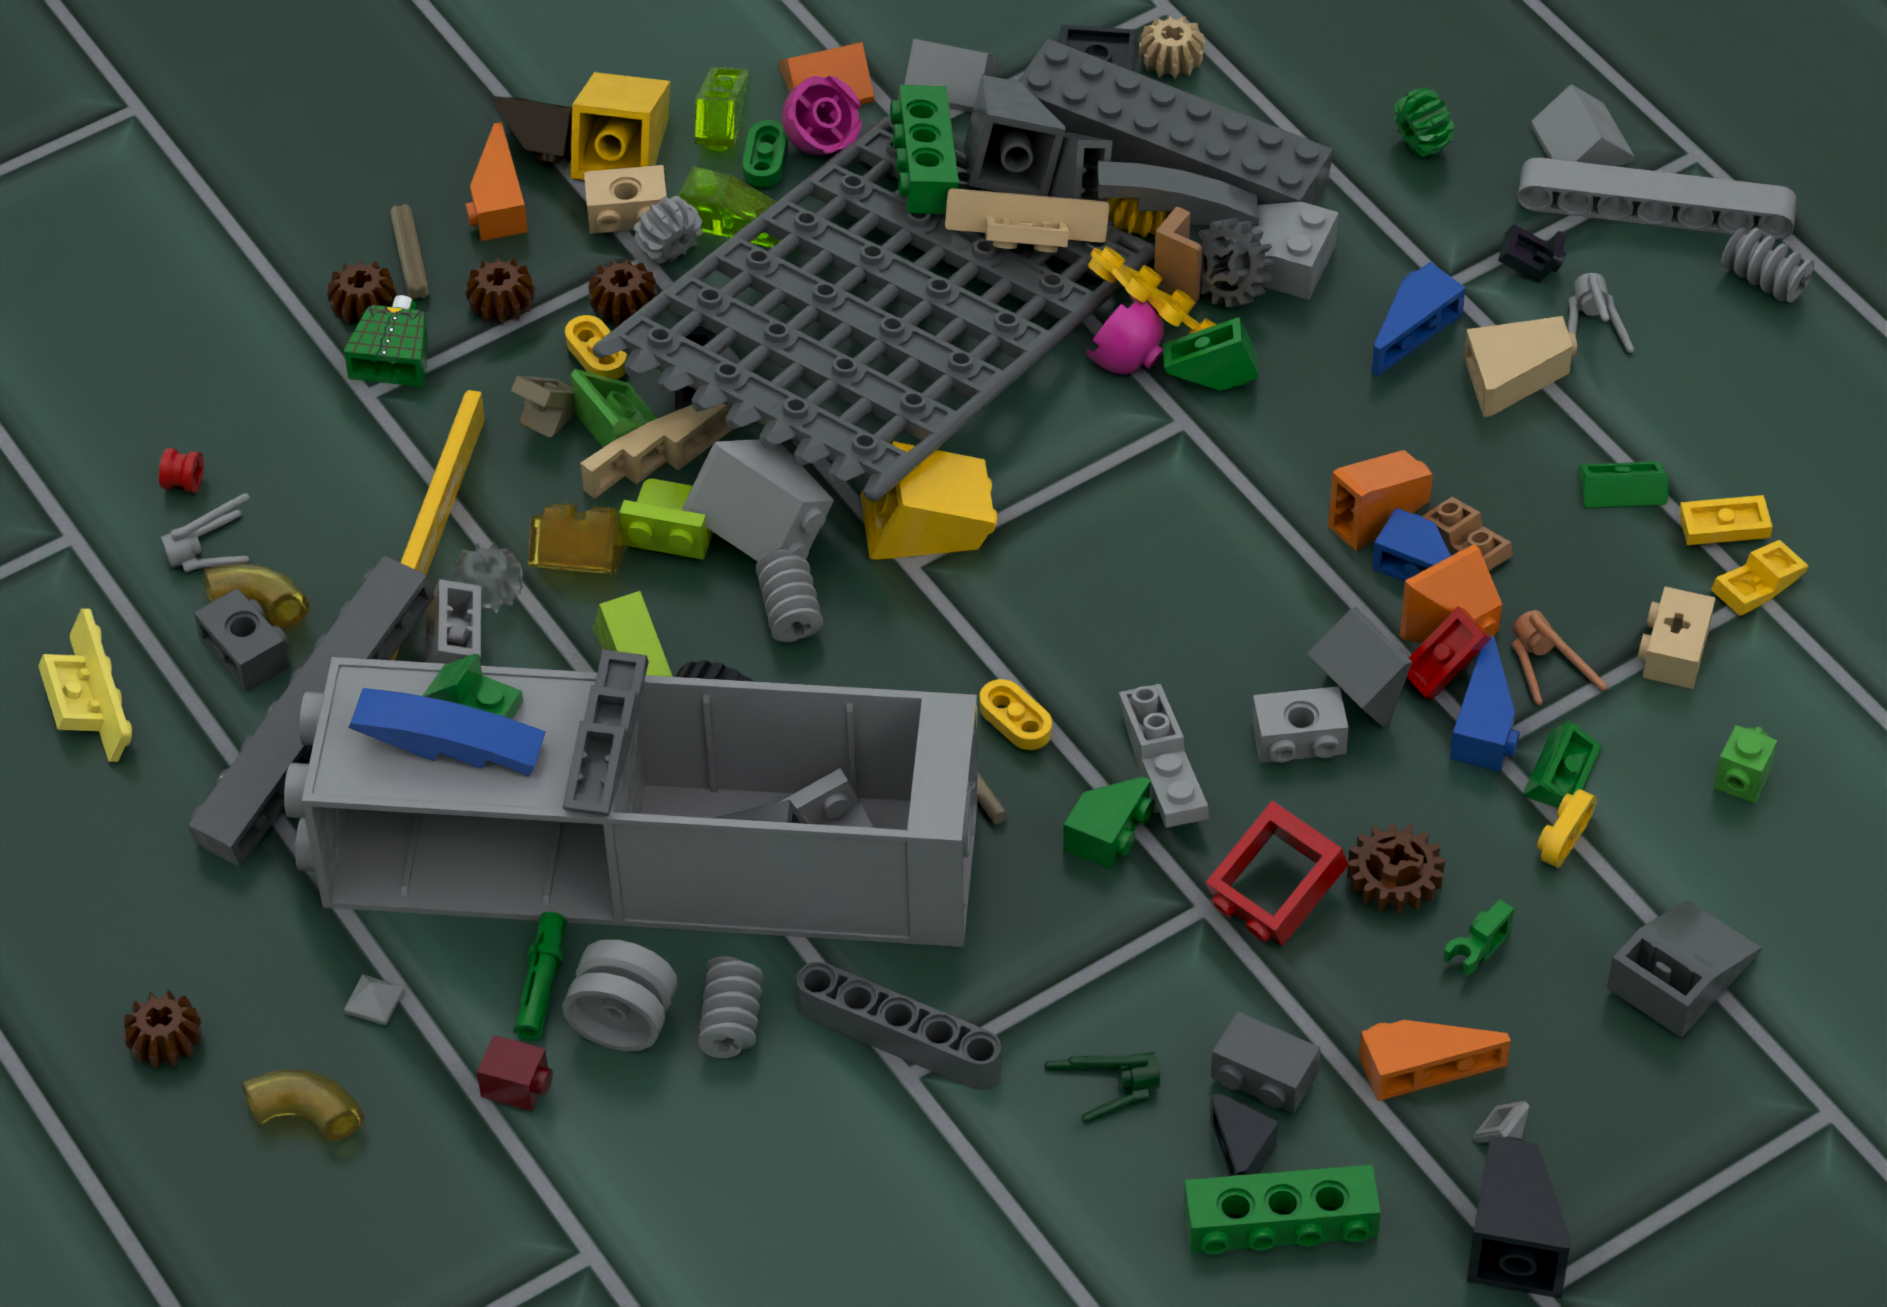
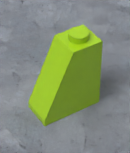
M640 591L599 604L593 630L603 650L647 655L649 663L646 675L673 677Z

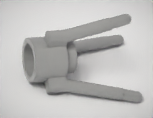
M1587 273L1578 277L1573 285L1575 295L1568 299L1570 309L1568 332L1573 331L1576 337L1579 311H1583L1590 316L1600 314L1604 322H1607L1609 318L1611 319L1626 351L1633 353L1634 347L1615 308L1613 297L1608 294L1604 277L1597 273Z
M244 493L193 522L161 536L171 567L174 568L182 565L185 573L199 568L247 564L249 562L248 556L196 559L195 555L203 553L198 537L241 517L240 510H232L250 499L249 494Z

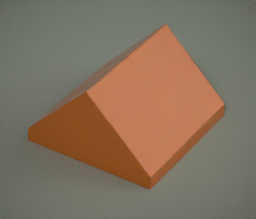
M863 42L778 60L779 68L789 93L809 77L820 76L826 78L833 76L850 86L858 97L860 105L874 102V93Z

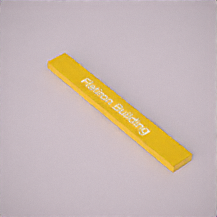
M467 390L463 396L400 562L427 575L485 421L481 392ZM399 648L390 660L395 661Z

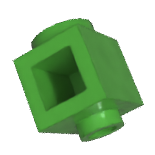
M1735 725L1720 755L1714 789L1756 804L1772 770L1777 740L1763 732L1761 727L1754 729Z

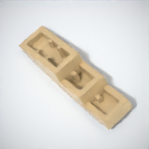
M719 404L710 409L696 412L693 405L650 421L612 441L580 463L583 490L595 499L625 476L637 485L666 462L676 470H680L713 445L714 442H717L731 431L726 423V415L730 407Z

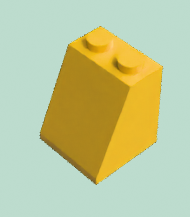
M594 72L572 104L570 178L585 180L584 172L655 166L669 120L670 81Z
M894 441L891 443L907 453L915 447L914 445ZM936 450L880 500L875 502L868 500L864 495L863 489L860 497L869 558L882 560L978 550L988 534L993 533L997 524V512L993 509L991 499L992 481L987 476L985 459Z

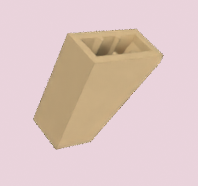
M1563 316L1472 328L1466 331L1464 359L1483 417L1492 416L1566 376L1570 372L1571 357L1577 355L1575 334L1573 331L1568 332Z

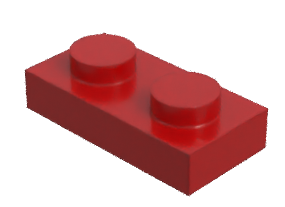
M1457 606L1409 657L1412 664L1407 678L1425 698L1433 700L1492 638L1464 608Z

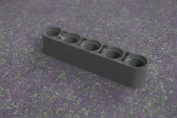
M811 962L799 970L797 975L798 1005L802 1015L809 1020L970 1088L978 1090L988 1089L999 1081L1001 1076V1043L992 1032L827 963ZM942 1041V1042H945V1043L937 1044V1043H934V1042ZM981 1058H982V1059H986L985 1061H977V1060H975V1059H981Z

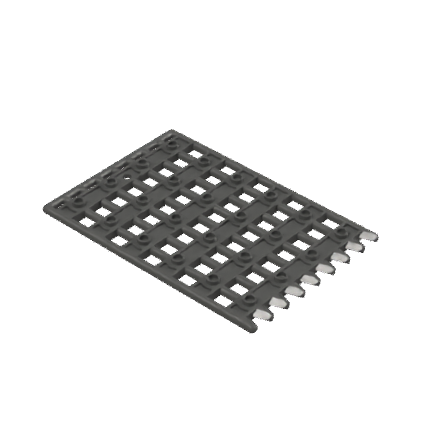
M886 116L598 341L593 347V353L597 358H603L619 351L629 354L624 364L628 376L638 375L653 368L663 372L658 380V387L662 394L674 392L686 386L694 388L696 392L692 397V405L696 412L710 409L719 404L730 407L726 415V423L730 430L746 426L755 421L764 425V428L760 433V440L764 448L778 445L789 439L799 443L794 452L795 460L799 466L826 457L833 461L829 470V476L833 484L848 481L859 475L868 479L864 488V495L868 500L875 502L886 495L1123 287L1118 280L1115 283H1110L1090 269L1088 263L1092 259L1090 253L1094 248L1103 250L1107 246L1113 249L1125 259L1124 265L1139 272L1143 265L1147 266L1155 259V246L1107 223L1106 240L1103 243L1068 240V246H1058L1057 252L1034 250L1029 256L1024 258L1008 249L993 246V241H988L986 238L975 234V232L946 229L945 218L942 217L944 214L907 213L905 197H899L898 189L893 193L876 185L887 175L898 179L900 173L896 172L895 168L897 148H893L894 124H891L890 117ZM955 148L959 179L958 189L997 192L969 186L965 153ZM855 159L872 166L862 176L844 169ZM810 195L827 203L816 213L798 206ZM842 211L860 219L848 230L830 222ZM874 228L892 235L881 246L863 238ZM763 232L781 240L768 251L750 243ZM908 244L926 252L914 263L896 255ZM795 249L813 257L801 268L783 260ZM1052 256L1071 264L1060 274L1041 266ZM941 260L959 269L948 279L929 271ZM829 265L846 273L835 284L829 283L816 275ZM715 270L733 278L720 289L702 282ZM1085 273L1104 280L1094 291L1075 283ZM974 277L992 285L981 296L962 288ZM861 282L880 290L867 302L849 293ZM748 287L766 295L752 307L735 298ZM1007 294L1026 302L1015 313L996 305ZM895 299L913 307L902 318L896 317L883 309ZM781 304L799 312L786 324L768 315ZM666 309L684 317L670 329L652 321ZM1041 311L1060 319L1049 330L1030 322ZM928 316L947 324L935 335L916 327ZM814 321L833 329L820 341L802 333ZM699 326L717 334L704 346L685 337ZM962 333L981 341L969 353L950 343ZM848 338L866 346L854 358L835 349ZM732 343L750 351L737 364L719 355ZM996 350L1015 358L1003 370L984 361ZM882 355L900 364L887 376L869 367ZM766 360L785 369L771 381L753 373ZM916 372L934 381L922 393L903 384ZM800 378L818 386L805 399L786 390ZM950 390L969 399L956 411L937 402ZM834 395L852 404L839 417L820 408ZM868 413L887 422L874 434H870L855 426ZM902 431L922 440L908 453L890 444Z

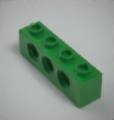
M899 85L898 100H891L890 123L894 124L893 148H897L895 168L896 172H900L898 195L899 197H905L907 213L946 214L948 190L951 188L958 189L959 185L947 86Z
M1372 1164L1185 1180L1183 1205L1190 1253L1204 1252L1215 1255L1235 1249L1251 1248L1263 1251L1274 1246L1298 1244L1310 1247L1321 1242L1345 1240L1357 1243L1368 1238H1378L1381 1211ZM1322 1207H1333L1337 1210L1327 1211L1322 1209ZM1275 1211H1286L1290 1214L1280 1215L1275 1213ZM1228 1215H1240L1243 1218L1233 1219L1228 1217Z

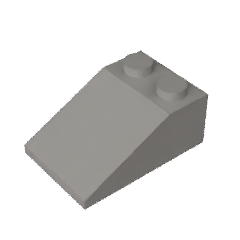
M1301 201L1258 205L1259 222L1258 225H1251L1250 232L1257 230L1264 232L1260 243L1262 245L1271 244L1272 248L1265 255L1266 258L1275 261V265L1266 267V272L1273 277L1272 281L1261 283V285L1268 289L1310 300L1336 247L1339 212ZM1230 236L1224 237L1226 240L1232 239L1235 243L1237 242L1236 238Z

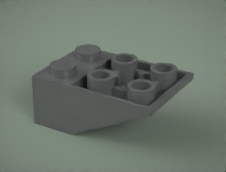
M1686 900L1639 928L1612 957L1607 989L1682 1038L1761 952L1762 947L1689 900Z

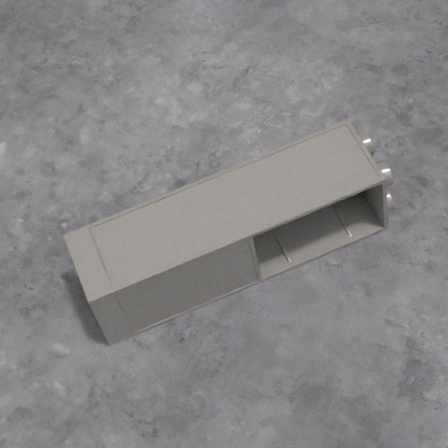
M332 657L324 693L305 692L300 710V739L302 745L313 746L309 764L290 763L284 788V807L287 817L301 818L297 828L295 843L296 866L300 871H316L323 908L539 921V916L544 912H557L562 914L564 919L568 920V923L964 947L978 809L977 695L646 675L628 754L609 816L563 809L580 721H584L591 685H595L597 672L481 666L483 676L522 690L523 703L512 717V720L546 731L535 767L530 776L488 760L480 769L442 753H438L435 760L431 761L348 728L363 688L423 696L442 667L446 665L444 663ZM841 768L856 792L874 828L719 819L713 817L778 803Z

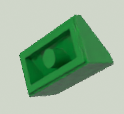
M1660 461L1581 464L1578 466L1582 500L1587 508L1667 504L1668 474Z
M1570 720L1553 729L1547 738L1523 795L1532 800L1559 808L1567 793L1574 795L1578 789L1583 790L1602 744Z

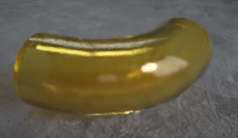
M238 563L216 566L202 571L204 588L209 604L238 588L249 601L255 599L270 621L279 627H291L300 623L309 611L308 600L299 586L286 574L270 567Z
M281 1069L255 1076L241 1083L247 1104L259 1124L283 1115H300L311 1120L318 1127L324 1139L336 1141L353 1134L364 1121V1114L359 1105L339 1082L314 1071Z

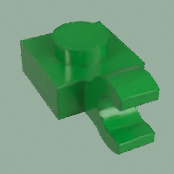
M1499 899L1488 912L1485 910L1480 911L1470 925L1469 932L1472 935L1467 938L1458 937L1450 940L1445 946L1443 960L1448 963L1454 956L1464 955L1467 958L1463 963L1462 973L1466 976L1473 973L1479 961L1484 963L1511 935L1514 908Z

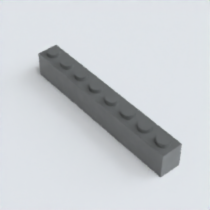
M385 555L375 568L373 567L368 570L363 578L360 589L352 600L345 602L341 607L336 622L328 633L321 635L317 640L314 652L304 666L299 667L293 673L289 686L280 699L274 701L269 706L265 719L256 732L245 739L241 746L240 754L230 768L221 772L214 790L206 801L200 803L194 809L188 827L199 847L240 868L284 808L285 779L290 763L309 764L313 746L302 745L300 739V710L305 692L324 693L332 657L390 660L435 598L427 575Z

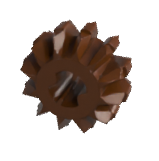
M499 257L491 264L481 261L480 269L470 270L469 281L466 282L467 287H465L466 299L469 300L474 316L482 315L486 323L493 319H498L502 325L507 318L519 321L521 312H529L535 294L534 282H532L527 266H518L514 258L506 263L502 262Z
M629 258L620 264L611 259L609 267L597 266V272L595 276L590 277L588 285L590 305L593 308V312L599 313L603 322L613 319L617 327L622 321L628 319L657 296L656 280L653 277V272L647 271L644 263L632 265Z
M361 259L357 265L351 266L344 263L342 271L332 272L331 283L328 284L327 289L328 301L331 303V309L335 314V318H343L347 326L356 321L360 322L366 309L372 305L391 307L393 299L397 296L396 285L393 284L389 269L379 267L377 261L364 265Z
M168 990L162 998H157L150 992L148 1002H133V1013L124 1015L125 1035L123 1037L126 1047L133 1051L134 1057L138 1060L139 1064L150 1060V1064L157 1070L163 1061H168L175 1068L179 1056L192 1059V1046L201 1044V1018L196 1008H192L191 1002L187 999L186 995L175 999L174 994Z

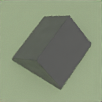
M1355 607L1350 609L1307 654L1368 715L1384 727L1390 723L1412 661Z

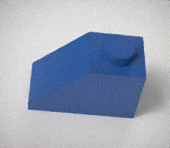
M1395 508L1374 542L1372 570L1405 582V580L1451 555L1435 522L1424 519L1418 514H1411Z

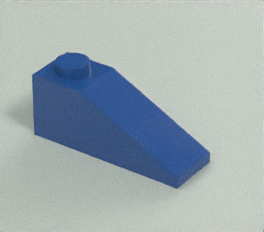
M1432 262L1427 263L1418 271L1410 272L1402 281L1374 343L1371 373L1376 377L1380 376L1463 315L1465 287Z
M1489 635L1492 639L1480 650L1453 731L1450 759L1501 772L1506 755L1511 757L1515 755L1520 731L1513 730L1515 718L1513 702L1495 638Z

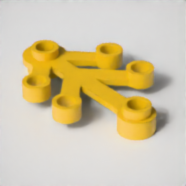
M1107 246L1103 250L1094 248L1090 253L1092 259L1088 266L1091 270L1110 283H1115L1118 280L1125 287V290L1137 300L1143 303L1148 300L1158 311L1159 315L1170 324L1179 327L1181 322H1183L1192 329L1189 334L1216 325L1208 319H1204L1200 324L1188 315L1196 302L1185 292L1176 289L1172 295H1169L1157 289L1163 278L1152 268L1143 265L1138 272L1124 265L1125 259Z

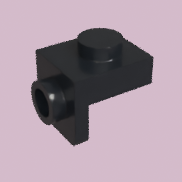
M1513 224L1505 232L1498 261L1540 283L1551 271L1555 273L1562 266L1567 254L1563 250L1566 234L1558 231L1546 242Z

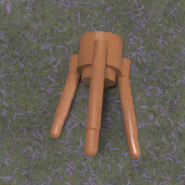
M1528 611L1515 621L1513 632L1518 639L1511 646L1519 656L1535 705L1539 706L1543 701L1528 653L1544 655L1554 646L1601 691L1607 689L1606 683L1562 640L1540 611Z

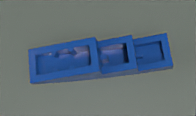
M369 688L362 689L348 727L431 761L435 760L438 753H442L482 769L484 763L488 760L527 776H530L535 767L546 731L510 718L458 703L409 693Z

